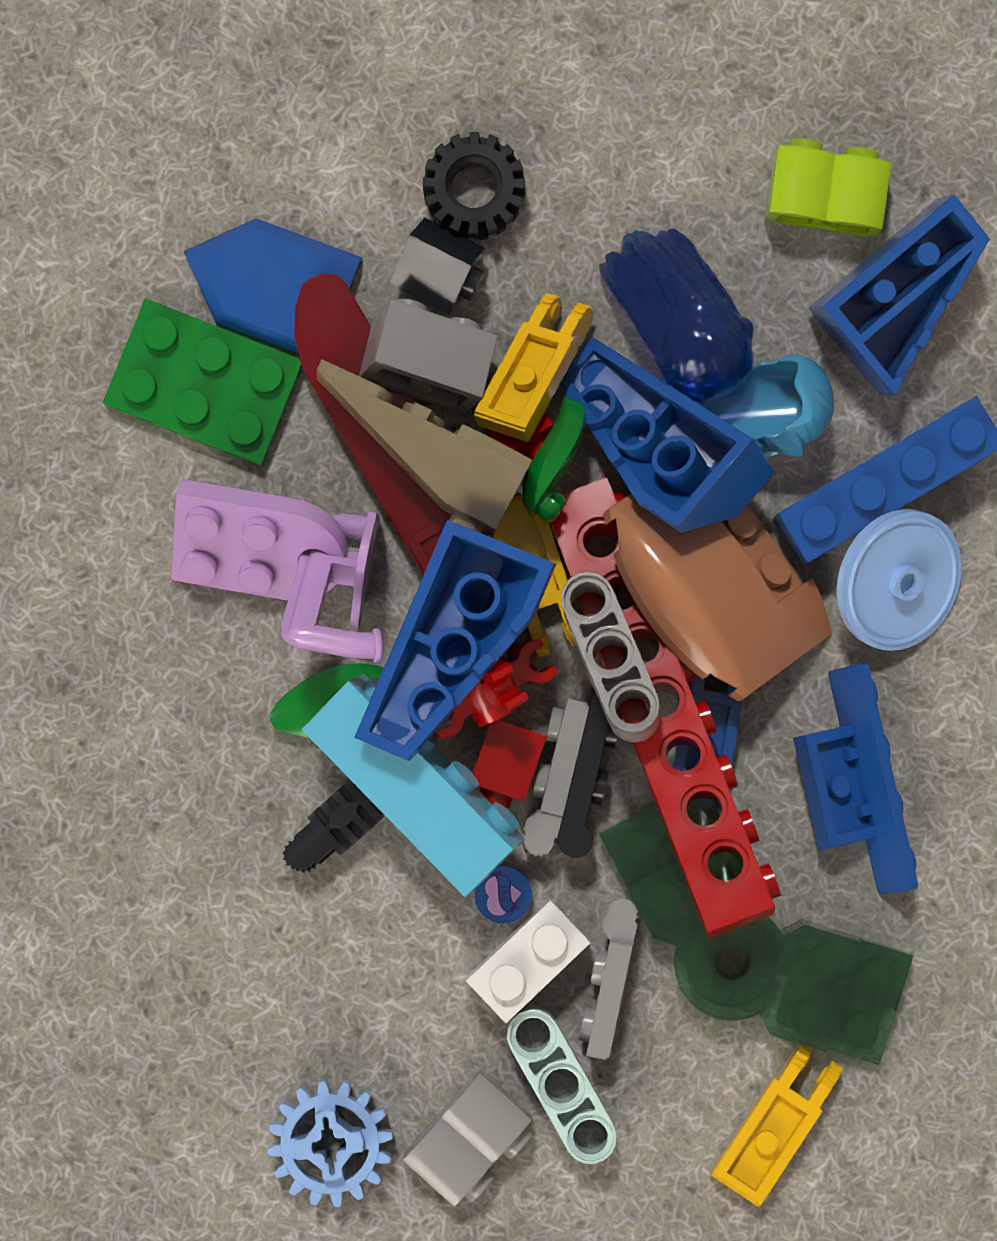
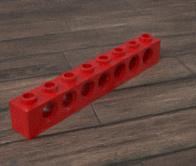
M605 477L562 493L566 501L565 506L558 517L548 523L569 579L579 573L591 572L607 579L613 589L626 587L613 556L617 550L621 549L616 520L605 525L604 518L606 510L626 497L624 491L613 494L608 478ZM606 535L615 540L617 547L606 557H595L585 549L588 541L595 536ZM584 593L577 598L583 616L596 615L605 604L603 597L596 593ZM635 603L630 608L622 610L634 641L646 639L653 642L658 648V653L654 659L644 663L656 693H671L677 698L679 706L673 714L661 717L659 727L651 737L645 741L632 743L707 938L710 939L774 915L775 906L772 899L780 897L781 892L770 864L766 863L759 866L751 844L760 841L755 824L747 808L741 811L736 809L729 791L738 787L733 768L726 754L716 757L708 737L717 733L713 717L705 700L695 704L688 686L689 682L696 680L695 673L666 646ZM615 645L605 646L599 650L598 655L603 668L614 670L621 667L627 660L626 651ZM636 698L627 699L619 707L624 722L628 724L640 723L650 713L646 708V702ZM678 745H689L699 753L700 760L694 768L688 771H679L668 764L666 757L669 751ZM707 798L716 802L721 809L719 819L707 826L694 823L689 818L687 810L695 800ZM728 852L737 856L743 867L741 873L729 881L715 878L709 871L708 864L716 854Z

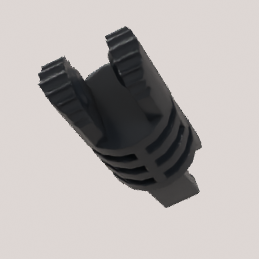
M349 780L307 816L310 823L294 836L293 841H288L289 844L284 846L285 851L282 852L284 854L283 860H286V865L291 866L292 870L296 869L299 872L301 870L302 873H305V871L311 872V869H316L317 864L321 865L333 853L337 852L342 855L384 818V814Z

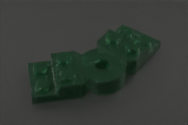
M707 798L695 800L687 810L689 818L701 826L711 825L720 817L712 800ZM656 803L599 832L653 939L674 945L673 966L675 976L682 993L695 1008L713 1018L728 1021L744 1020L760 1014L771 1036L826 1052L828 1049L880 1065L912 963L913 954L911 952L804 919H800L780 930L770 916L708 939ZM728 852L716 854L708 864L711 874L722 881L736 878L743 869L739 858ZM738 946L747 953L746 963L740 971L727 974L715 966L716 955L724 947Z

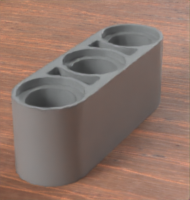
M591 572L579 573L570 578L562 590L561 601L566 622L611 729L615 735L624 741L634 743L645 741L655 733L660 724L661 713L658 695L613 588L607 579L599 574ZM584 593H596L603 597L605 600L604 607L596 615L582 616L573 609L576 599ZM605 646H619L628 654L627 660L618 669L607 670L596 664L595 657L599 650ZM627 699H641L648 704L650 713L645 720L637 724H628L618 717V708Z

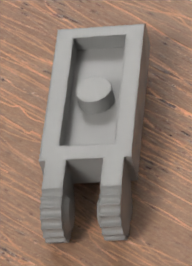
M566 698L564 709L557 707L552 709L546 740L556 744L551 764L539 763L531 796L542 798L540 809L526 817L523 827L525 833H522V836L525 838L522 842L525 845L524 850L527 849L528 854H534V857L537 855L541 857L544 854L548 855L550 850L553 851V845H556L554 839L558 837L589 706L585 702Z
M618 897L617 900L612 899L611 904H607L608 909L605 910L607 915L603 916L601 928L610 940L608 952L597 951L591 977V984L600 985L596 1008L586 1006L579 1035L580 1041L589 1042L586 1056L607 1060L614 1053L640 927L638 919L641 918L639 913L642 910H639V904H635L634 899L629 900V897H624V899Z

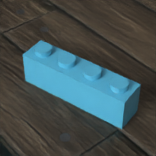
M363 674L349 680L301 730L448 881L466 897L525 840L517 831L520 828L519 822L507 808L497 802L492 805L476 789L479 783L473 773L458 761L451 763L435 747L438 744V740L434 739L433 735L410 761L354 738L379 679L372 677L369 680Z

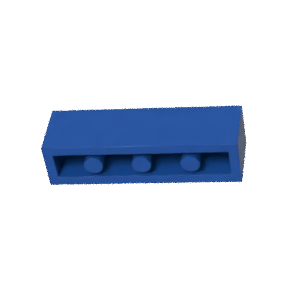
M975 396L782 510L772 519L800 566L803 567L860 533L876 518L891 511L901 509L997 452V428L979 398Z

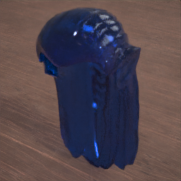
M673 228L667 232L660 230L657 237L651 233L638 230L623 236L620 253L614 251L605 255V263L599 264L601 277L653 354V359L666 383L698 403H712L729 397L748 380L752 372L754 362L752 350L753 323L740 315L730 295L720 283L715 273L701 257L694 244L684 234Z

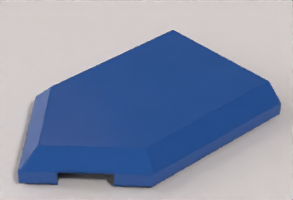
M257 218L183 251L217 325L298 355L294 338L295 305L301 286L314 276L328 273L339 276L351 290L362 261L360 256Z

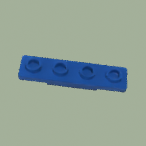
M861 663L831 670L828 676L840 727L793 738L818 850L866 840L876 889L879 894L917 889L916 858L907 837L903 819V801L896 788L890 762L891 748L883 731L877 704L878 691L875 682L871 678L869 666L867 663Z

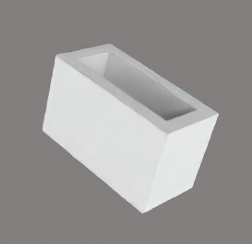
M549 898L466 977V982L507 1023L590 944V941Z

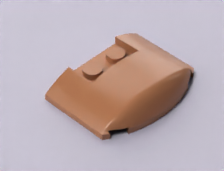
M632 493L604 512L605 525L616 520L621 549L617 550L613 556L627 589L647 622L666 646L701 679H704L711 673L716 678L736 687L735 691L728 695L734 700L740 702L832 634L828 615L814 579L811 578L804 583L749 505L737 517L682 533L640 506Z

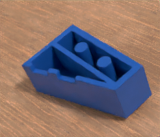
M955 194L937 198L808 309L879 395H896L904 382V375L920 349H924L933 334L931 332L948 303L952 302L990 238Z

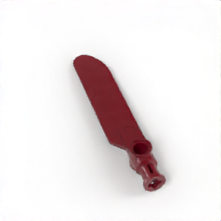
M319 274L310 278L301 286L295 305L294 338L301 365L422 575H424L446 521L450 519L451 514L442 510L317 380V368L321 360H325L359 376L371 325L347 284L337 275ZM384 388L394 396L391 403L394 406L402 409L405 402L415 403L411 396ZM515 641L503 653L506 662L511 660L512 654L517 647ZM529 663L534 671L538 670L534 663Z

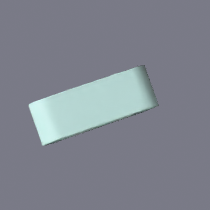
M529 1005L523 1007L508 1023L507 1040L512 1053L568 1152L574 1159L582 1163L595 1164L604 1161L612 1154L616 1146L617 1134L612 1118L553 1015L540 1006ZM529 1018H538L544 1021L550 1030L547 1041L537 1048L525 1047L518 1041L516 1036L519 1024ZM567 1069L573 1072L578 1079L575 1092L566 1098L551 1096L545 1089V1080L552 1071ZM586 1120H596L606 1128L604 1141L598 1147L592 1149L579 1146L573 1138L577 1125Z

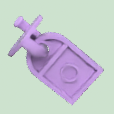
M186 479L180 480L176 492L171 580L288 600L281 624V636L289 645L298 649L336 656L372 659L374 663H380L382 660L383 641L380 629L374 628L371 632H355L318 625L327 592L334 588L336 584L354 587L350 627L359 629L366 603L380 526L378 513L369 511L367 516L349 513L330 515L320 507L299 499ZM347 539L361 541L359 552H348Z

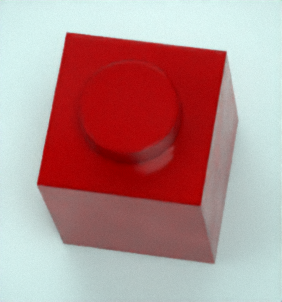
M502 720L490 723L473 771V775L479 783V792L489 802L493 804L497 802L508 809L513 798L524 802L547 736Z

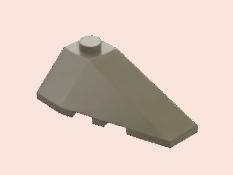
M321 360L317 368V380L442 510L451 514L449 521L476 532L482 533L483 531L494 536L526 475L532 459L462 424L455 433L444 429L446 423L437 417L431 409L416 402L414 404L405 402L402 409L391 404L394 396L383 387L325 360Z

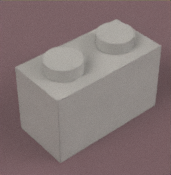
M390 298L373 317L359 377L381 387L465 414L483 398L497 335L481 330L480 325L470 319L461 317L449 319L429 312L428 308L418 301L411 299L394 300Z

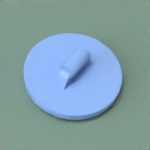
M900 509L876 518L856 536L849 546L839 570L837 603L844 624L858 640L881 650H902L923 641L941 625L955 602L962 574L961 553L952 531L941 520L923 511Z

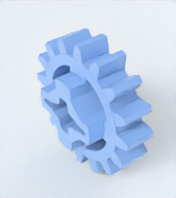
M320 1079L317 1089L318 1094L311 1095L310 1091L303 1085L296 1090L299 1101L297 1106L287 1101H283L279 1106V1110L287 1118L286 1122H271L268 1131L281 1137L280 1142L270 1145L267 1149L269 1156H282L283 1163L275 1170L274 1175L276 1178H281L290 1174L295 1179L289 1191L293 1196L304 1187L311 1190L310 1205L316 1206L322 1194H330L334 1207H341L343 1192L348 1190L357 1200L362 1199L365 1194L362 1181L366 1179L370 1183L378 1185L382 1179V1175L374 1167L375 1163L388 1164L391 1160L392 1154L380 1148V1143L391 1140L393 1138V1130L379 1129L377 1125L386 1115L385 1108L381 1107L370 1111L366 1105L369 1102L371 1092L365 1090L357 1098L351 1096V1084L348 1080L343 1081L338 1092H332L327 1079ZM337 1105L354 1112L365 1126H351L339 1116ZM315 1107L316 1123L308 1133L293 1135L294 1127L300 1117ZM326 1117L329 1121V1128L333 1129L334 1137L344 1138L346 1144L340 1145L337 1151L334 1168L325 1147H316L315 1142L321 1140L327 1124ZM369 1149L368 1156L363 1165L355 1173L346 1177L345 1163L353 1153ZM308 1159L322 1170L323 1179L317 1178L305 1171L298 1160Z

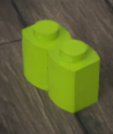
M805 138L790 139L789 145L778 146L773 158L765 221L865 237L878 236L883 228L892 162L878 159L879 152L863 147H848L845 149V154H834L822 150L823 144L821 142Z

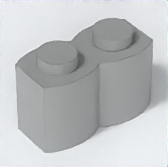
M480 1068L405 1151L402 1160L454 1207L464 1197L472 1203L493 1180L494 1176L488 1171L492 1164L502 1154L512 1159L528 1142L533 1133L526 1127L532 1121V1114Z

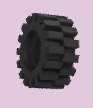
M469 132L470 137L461 138L460 134L450 137V143L445 146L441 143L435 149L434 157L432 159L429 158L425 166L423 194L425 205H427L429 214L434 222L437 221L441 226L468 240L469 237H478L480 241L488 239V236L494 233L499 235L506 230V226L511 221L514 222L516 220L521 205L523 206L525 178L521 161L515 158L514 150L508 144L505 146L501 145L499 138L489 134L488 138L480 137L479 132ZM471 166L482 167L489 171L497 185L496 193L492 200L478 208L462 205L452 193V182L455 176L462 169Z

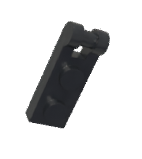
M591 696L587 719L558 833L560 850L571 858L585 856L593 845V837L585 824L590 803L601 805L606 789L609 771L599 769L603 748L615 749L618 738L611 729L600 701L596 696Z

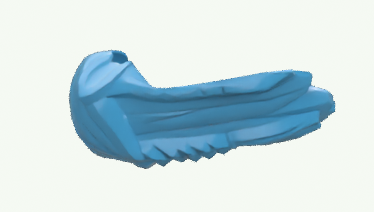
M788 354L777 361H761L755 366L729 372L662 380L753 438L764 457L777 454L801 457L803 447L815 441L826 431L834 412L833 389L828 376L815 361L801 355Z

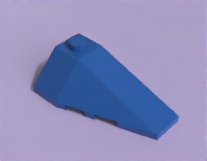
M594 337L588 341L572 360L560 383V386L569 398L584 404L585 424L639 505L680 533L737 517L775 473L753 438Z
M447 520L354 738L410 761L533 620L556 564Z

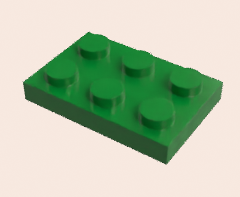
M145 298L103 404L263 467L303 367L299 358Z

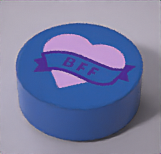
M506 865L498 866L475 889V902L479 911L487 919L496 923H510L518 920L526 913L532 899V890L527 877L520 870Z

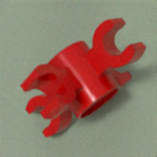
M535 639L522 642L515 648L509 662H503L500 657L450 714L446 723L437 729L433 734L434 739L449 738L457 734L463 726L464 718L469 715L473 716L478 727L488 725L520 708L528 700L526 692H520L517 689L519 686L525 683H545L555 677L558 672L555 666H547L538 672L530 667L529 657L533 651L544 646L542 640Z

